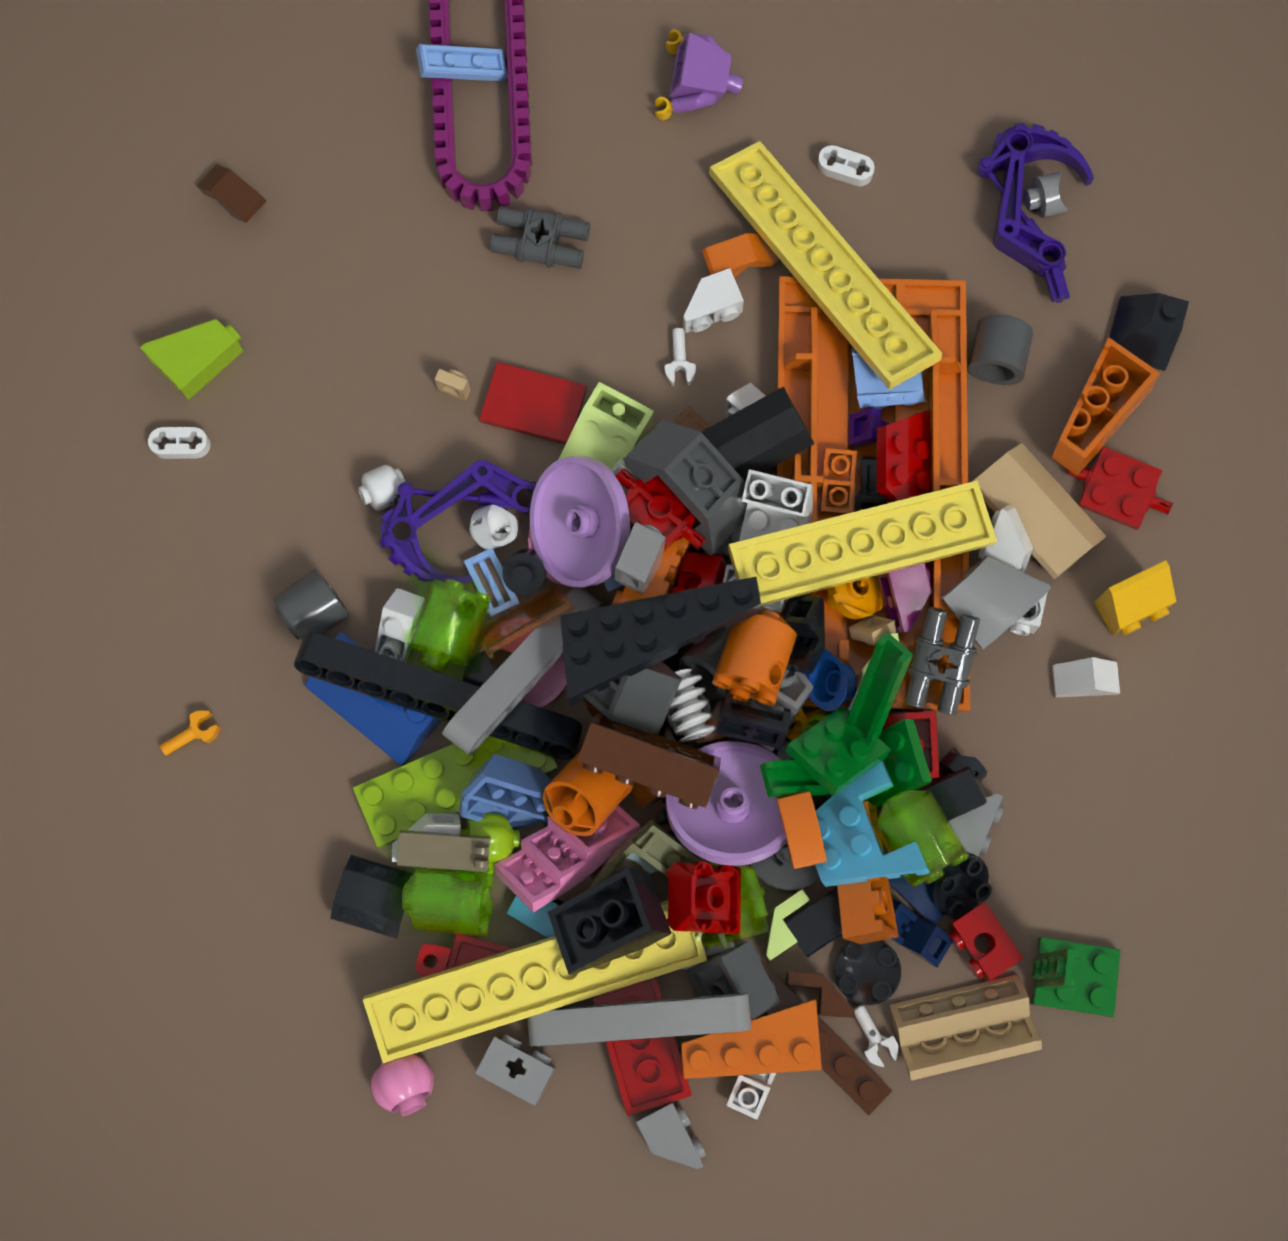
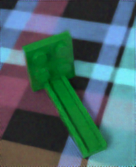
M888 632L877 641L851 711L849 712L844 706L840 707L791 741L785 751L832 796H835L887 758L891 750L879 739V736L913 654Z
M903 719L881 731L879 739L891 749L888 757L883 762L894 787L866 799V801L875 805L876 809L932 782L913 719ZM795 760L768 761L759 765L768 798L782 797L808 790L811 796L831 795Z
M1038 938V957L1034 960L1032 966V979L1035 980L1031 1005L1114 1017L1121 950L1049 938Z

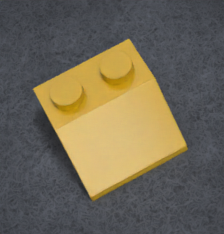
M1167 560L1109 587L1094 601L1112 636L1121 631L1126 636L1142 627L1140 622L1148 618L1155 622L1170 614L1168 608L1177 601Z

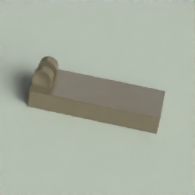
M400 830L397 866L488 872L491 836Z

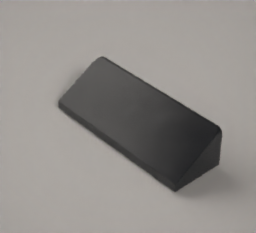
M967 766L881 806V811L895 838L901 843L986 804L987 800L984 787L971 768Z
M835 888L785 923L798 941L796 944L807 958L842 935L838 888Z

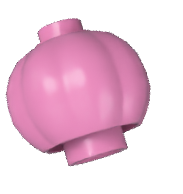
M415 1054L386 1063L382 1062L373 1073L371 1079V1092L375 1102L391 1113L400 1111L401 1116L412 1114L426 1106L425 1098L432 1093L434 1086V1074L431 1067L423 1058Z

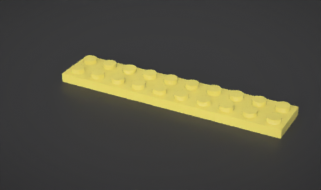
M760 141L710 167L709 175L889 390L941 361L943 353Z
M668 900L661 902L666 919L668 918ZM670 928L672 934L642 950L582 972L568 975L556 936L365 995L363 996V1003L382 1062L386 1063L705 962L707 957L701 939L699 941L694 940L696 932L673 931Z

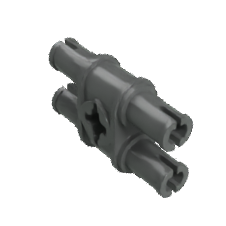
M504 206L499 207L497 224L523 229L524 234L520 238L493 233L490 245L492 253L515 256L521 263L529 261L545 264L548 268L553 267L554 264L578 269L582 268L584 250L558 246L557 240L562 236L588 241L590 222L564 218V215L560 212L553 214L537 211L534 207L527 208L526 211ZM544 231L545 235L541 237V240H539V243L537 244L536 239H539L540 235H542V232Z
M928 607L922 635H918L915 638L917 645L912 665L908 667L911 679L905 703L910 706L924 708L930 681L937 679L944 683L938 711L948 715H956L963 688H966L970 683L968 677L973 657L977 656L974 643L980 618L961 614L955 641L946 643L941 640L948 612L940 608ZM942 655H947L950 663H944L943 667H938L937 661L934 659L938 660L941 659Z

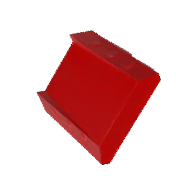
M674 862L665 873L669 876L667 922L673 931L739 934L741 932V869L732 865H710L708 862Z

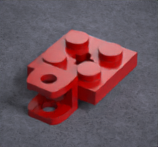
M456 933L452 949L434 944L422 945L414 969L419 975L426 977L513 948ZM430 955H434L437 958V964L433 968H429L426 964V959Z

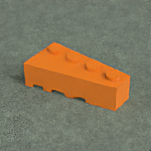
M865 801L863 805L883 851L876 806ZM887 877L868 879V882L837 885L843 939L858 944H865L899 937L890 884Z
M816 999L751 1020V1030L707 1034L681 1043L683 1078L692 1079L822 1070Z

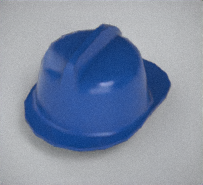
M825 648L813 674L801 672L806 675L813 685V690L808 698L824 711H833L840 705L850 701L857 691V677L853 668L842 662Z

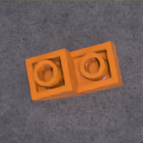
M825 448L822 475L824 476V482L821 489L820 511L845 514L853 512L857 451Z
M810 791L777 797L776 801L782 831L785 833L793 869L827 862Z

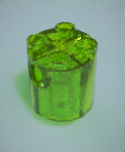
M433 579L427 588L407 643L409 647L423 654L421 663L443 672L446 671L449 663L457 666H468L490 607V596L477 591H473V594L464 591V584L452 579H446L445 583Z
M905 789L883 802L884 805L879 818L873 823V826L889 853L916 841L930 873L925 875H917L916 873L904 874L905 880L911 887H915L924 881L926 884H929L944 875L942 868L949 864L952 867L956 866L969 857L966 848L931 791Z
M418 867L404 884L402 894V910H405L412 919L413 930L487 936L489 918H492L493 898H490V890L493 889L494 870L478 872Z

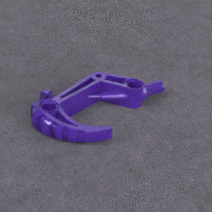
M1015 123L1013 127L1006 129L1002 134L998 133L993 145V154L990 157L982 158L977 167L978 175L982 178L989 177L1001 193L993 235V245L996 249L1034 273L1045 277L1052 302L1060 303L1070 298L1063 271L1066 269L1064 260L1066 249L1060 241L1045 235L1032 218L1028 219L1021 209L1024 164L1044 159L1060 161L1073 168L1079 174L1084 186L1090 185L1094 176L1083 155L1065 137L1058 136L1059 133L1052 129L1045 131L1044 126L1033 124L1032 128H1027L1024 123ZM1012 145H1017L1021 147L1022 150H1015L1014 148H1012ZM1005 170L1003 185L994 175V172ZM1043 255L1052 256L1055 262L1047 261Z
M479 460L472 464L441 491L416 489L410 483L403 482L398 486L400 499L396 508L387 511L381 518L383 521L381 526L382 539L378 541L381 548L388 547L392 554L388 560L394 566L400 564L404 567L403 573L409 576L414 574L418 577L417 580L427 583L430 581L439 585L472 582L471 576H449L432 567L421 552L416 530L460 500L479 502V505H496L502 508H511L520 513L530 512V506H520L516 496L520 490H527L533 496L536 482L521 479L485 460ZM478 488H484L486 491L489 492H480V495L470 494ZM412 495L432 497L418 510L414 511L412 509ZM404 522L410 526L411 535L408 539L398 540L394 537L392 530L397 523Z

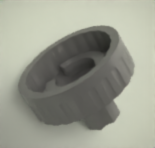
M782 847L777 851L775 856L772 855L759 862L748 864L760 882L771 889L781 892L800 891L810 887L820 879L815 865L793 869L788 848Z

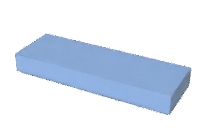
M419 44L416 48L421 77L502 82L508 77L503 49Z

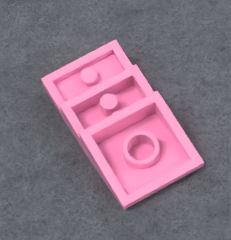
M617 805V808L592 835L578 836L560 828L548 816L547 827L522 839L520 851L494 864L495 874L532 912H535L592 874L608 860L616 848L640 829V824Z

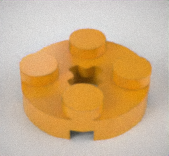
M877 576L858 580L857 586L861 588L859 593L854 590L853 582L827 588L826 600L828 605L850 619L861 620L870 617L880 611L885 604Z

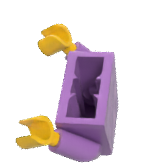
M673 29L669 32L670 41L665 42L666 50L670 54H676L669 97L673 98V100L669 102L665 97H658L655 100L656 107H666L662 111L655 112L657 119L667 120L670 118L672 111L677 114L710 107L716 104L725 95L726 91L736 95L740 92L743 77L729 73L732 57L730 53L721 48L712 36L689 32L682 37L679 30Z

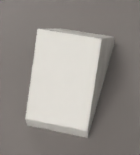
M1091 657L1052 665L1055 698L1120 694L1118 666L1115 661Z

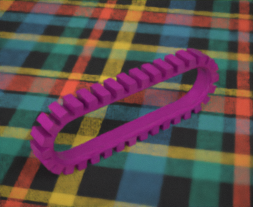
M429 0L430 39L432 43L430 45L451 46L450 0ZM505 0L512 158L508 171L496 182L485 185L475 184L464 179L457 171L453 79L432 78L434 143L436 147L434 148V157L443 189H447L448 196L455 202L461 198L462 206L471 210L474 209L477 200L479 201L481 211H493L492 200L495 199L499 207L511 204L509 193L518 199L524 192L523 183L528 184L531 176V127L524 0Z

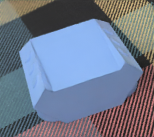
M854 347L852 348L857 399L860 408L873 407L884 410L890 405L902 404L904 406H911L926 402L922 372L889 390Z

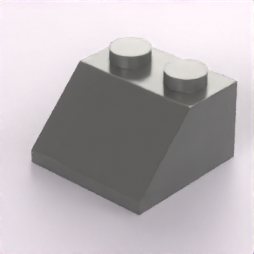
M751 941L731 947L707 959V961L686 970L699 997L748 993L751 1020L781 1002L776 993L775 985L769 979L761 963L760 955L754 949Z

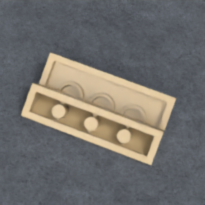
M1023 443L1008 451L973 480H978L984 501L994 513L997 510L1001 511L1002 508L1008 505L1016 508L1033 546L1032 555L1053 579H1056L1068 570L1083 555L1107 537Z
M1018 974L889 1004L901 1055L911 1081L1042 1050L1041 1038L1030 1017L1029 996Z

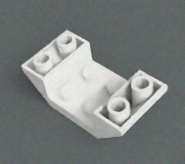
M749 469L742 502H746L747 507L739 541L811 523L813 516V485ZM732 564L726 566L723 583L737 580ZM788 599L762 605V608L782 613Z

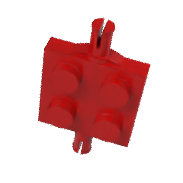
M1106 447L1101 448L1095 464L1090 469L1084 468L1078 476L1069 470L1067 471V475L1084 481L1083 494L1078 503L1081 508L1135 530L1140 528L1144 515L1150 508L1168 515L1173 506L1172 502L1156 497V486L1163 470Z
M624 468L616 474L618 481L628 489L625 497L629 509L631 528H633L636 522L643 526L651 525L657 528L666 537L664 552L675 541L683 537L697 550L705 543L706 538L692 528L697 518L658 475L644 483L641 479L636 480Z

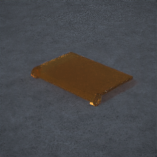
M554 585L473 633L488 657L492 659L494 657L493 652L566 609L570 612L575 609L566 595Z

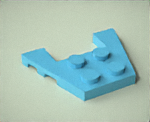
M883 760L835 796H832L816 810L827 862L815 864L825 887L868 882V879L887 877L888 879L901 878V875L916 873L917 875H925L930 873L916 841L886 855L883 854L863 801L894 787Z

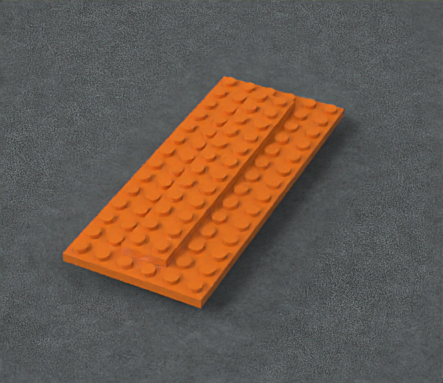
M779 276L777 389L784 386L812 437L814 445L777 464L776 476L813 485V516L811 523L845 514L820 511L821 489L824 482V476L822 475L825 448L857 451L853 512H855V496L861 490V459L864 456L877 457V442L861 447L849 445V414L868 409L860 408L857 399L852 356L853 346L795 277ZM879 279L943 353L941 361L922 371L926 402L911 406H904L902 404L890 405L881 410V420L891 424L926 410L930 411V492L968 483L966 280ZM969 552L924 563L929 569L932 578L930 585L931 593L911 631L898 634L899 642L913 654V657L917 645L915 638L918 635H922L928 607H936L948 612L941 640L946 643L955 641L959 621L940 597L963 580L961 575L969 570ZM857 581L853 582L854 590L857 593L861 592V588L857 586ZM827 589L804 594L823 598L825 649L853 668L857 677L856 689H858L860 685L859 673L871 659L876 645L870 646L866 645L865 642L851 639L849 627L861 620L847 618L837 609L831 608L826 600ZM792 598L788 599V602L782 613L776 611L774 612L779 614L783 618ZM885 605L874 615L888 619ZM942 655L941 659L938 660L934 659L937 661L938 667H943L944 663H950L947 655ZM912 657V659H911V661H910L909 666L912 665L913 657ZM907 669L891 710L939 712L938 705L944 684L941 680L934 679L930 681L924 708L910 706L905 703L911 679ZM970 683L966 688H963L957 712L970 711ZM807 698L802 708L821 709L809 698ZM850 701L846 702L843 705H840L836 709H839L842 706H844L847 709Z

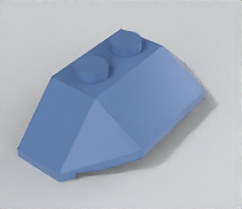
M493 754L477 770L461 794L458 812L461 817L477 822L484 819L483 813L498 812L509 820L513 829L531 827L543 823L544 826L548 825L549 814L545 809L542 798L544 789L552 780L537 767Z

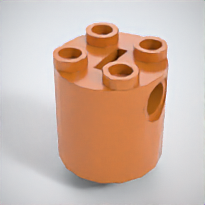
M762 609V612L730 627L712 684L729 690V693L733 694L732 699L736 701L748 702V699L751 698L756 699L762 704L774 706L797 634L779 614Z
M579 751L544 789L542 799L547 813L560 828L573 835L588 836L592 835L617 808V805L632 791L633 785L617 781L615 774L603 770L602 774H598L583 768L584 763L577 761L580 754Z

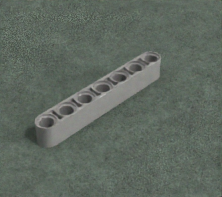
M574 587L446 725L442 735L465 753L471 755L564 653L560 615L603 607V603L583 588Z
M748 993L556 1008L528 1017L527 1029L529 1046H549L740 1032L751 1030L752 1023Z

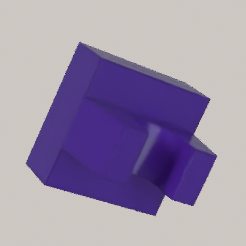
M871 407L849 414V445L861 447L877 442V428L889 424L881 420V410Z

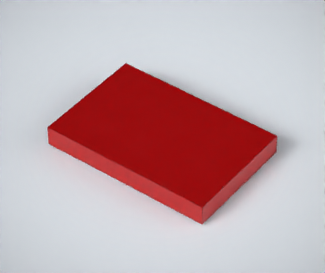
M497 362L479 419L481 423L566 445L578 420L587 386Z

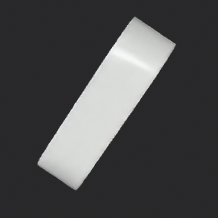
M833 145L826 146L821 150L817 164L818 170L826 177L860 187L870 183L875 168L873 161L868 156ZM830 157L836 158L833 166L827 165V160ZM859 166L865 167L862 175L856 174Z
M161 427L153 430L148 438V446L152 452L163 459L201 458L208 453L211 446L210 439L206 433L197 427ZM196 436L202 442L196 445V449H192L189 444L183 443L193 442ZM163 437H166L170 442H176V444H165L164 449H161L157 443L162 442Z

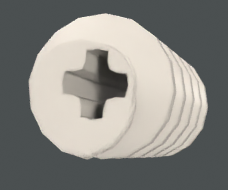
M692 669L675 672L682 678V681L669 708L671 711H677L671 716V721L673 723H681L674 729L675 735L685 736L679 741L680 743L704 737L717 728L716 725H706L705 723L713 714L711 712H702V708L709 704V700L698 699V696L706 690L705 687L694 686L702 677L701 675H691L690 671Z

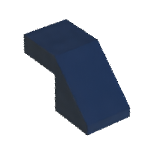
M892 899L899 937L892 938L891 940L938 968L952 944L948 934L938 926L915 915L902 903Z

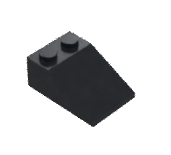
M631 867L625 868L548 911L568 975L582 972L642 950L672 934L650 873Z

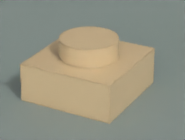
M442 369L438 370L434 379L437 389L466 401L471 392L466 376L452 369L449 372Z
M875 615L867 617L849 627L851 639L865 642L866 645L870 646L876 645L877 641L887 632L890 635L897 632L895 620Z

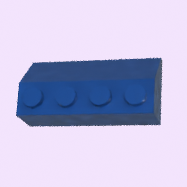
M342 631L334 638L360 647ZM310 676L305 684L309 691L401 766L408 762L442 721Z

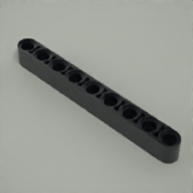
M315 632L305 634L294 661L296 670L307 676L449 722L480 689L478 686ZM520 701L489 736L558 759L569 760L575 757L583 726L578 720Z

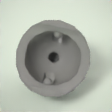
M1056 172L1035 177L1032 188L1024 191L1026 208L1028 210L1036 209L1037 214L1041 218L1065 214L1068 208L1065 207L1059 195V181L1062 174Z

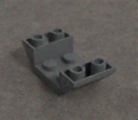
M663 419L623 458L644 483L658 475L698 519L693 529L706 538L705 543L701 547L709 556L713 555L743 522L747 503L742 502L745 482L702 432Z
M659 662L631 677L624 675L610 682V687L600 692L596 689L583 695V697L609 720L655 735L660 732L682 678L663 662Z

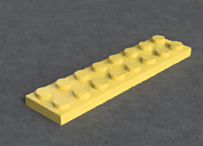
M977 480L731 543L727 548L737 580L757 577L761 604L766 605L992 546L997 543V539Z

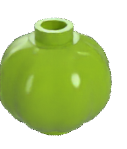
M498 812L483 813L484 819L478 822L468 819L466 829H460V834L491 836L488 872L495 871L494 864L511 856L514 850L520 849L519 830H513L509 820Z

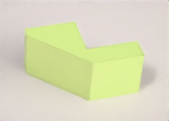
M803 890L794 894L772 911L765 950V958L768 962L798 942L783 919L810 901Z

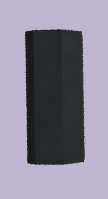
M784 386L701 431L742 477L744 482H746L749 469L764 472L814 445L812 437Z

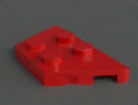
M926 410L877 428V491L886 500L895 502L930 493V411Z

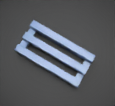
M488 549L464 561L491 619L498 617L497 615L508 612L513 607L517 608L520 606L515 593L505 585L502 575L503 568L493 549ZM489 557L510 598V601L506 603L484 561ZM477 563H479L499 604L496 608H493L473 567Z

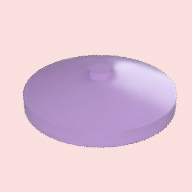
M587 456L565 457L552 463L539 478L531 500L530 531L537 555L543 561L545 569L560 583L570 587H588L606 581L615 573V567L630 534L628 504L618 479L602 462Z
M739 741L718 742L698 749L720 757V771L706 808L698 806L697 809L686 807L678 802L679 798L666 794L667 817L678 840L695 855L713 863L730 866L756 863L779 851L787 842L785 833L782 831L776 801L777 797L768 798L759 765L781 759L763 747Z

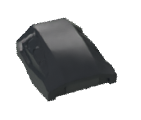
M351 855L342 873L333 901L330 919L397 939L405 908L418 875Z

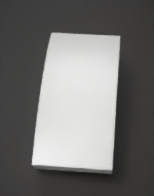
M776 1073L738 1075L726 1106L754 1119H758Z

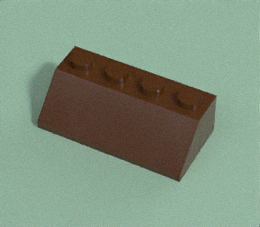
M598 712L591 721L577 761L584 763L583 768L591 772L602 774L603 770L615 774V779L627 785H634L635 782L647 786L646 790L649 793L659 797H666V794L679 798L678 802L692 809H697L698 806L706 808L721 764L720 757L658 734L654 735L611 721L605 715Z

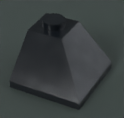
M1161 293L1121 296L1118 301L1109 338L1152 368L1165 371L1182 331L1189 301Z

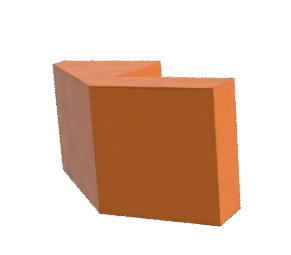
M746 233L702 250L710 275L730 268L735 278L748 267H772L778 262L776 254L762 237L755 233Z

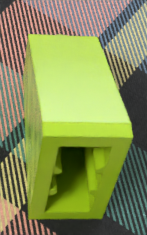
M217 319L144 343L140 347L146 357L188 400L244 351L238 342L241 337L229 324L224 327Z

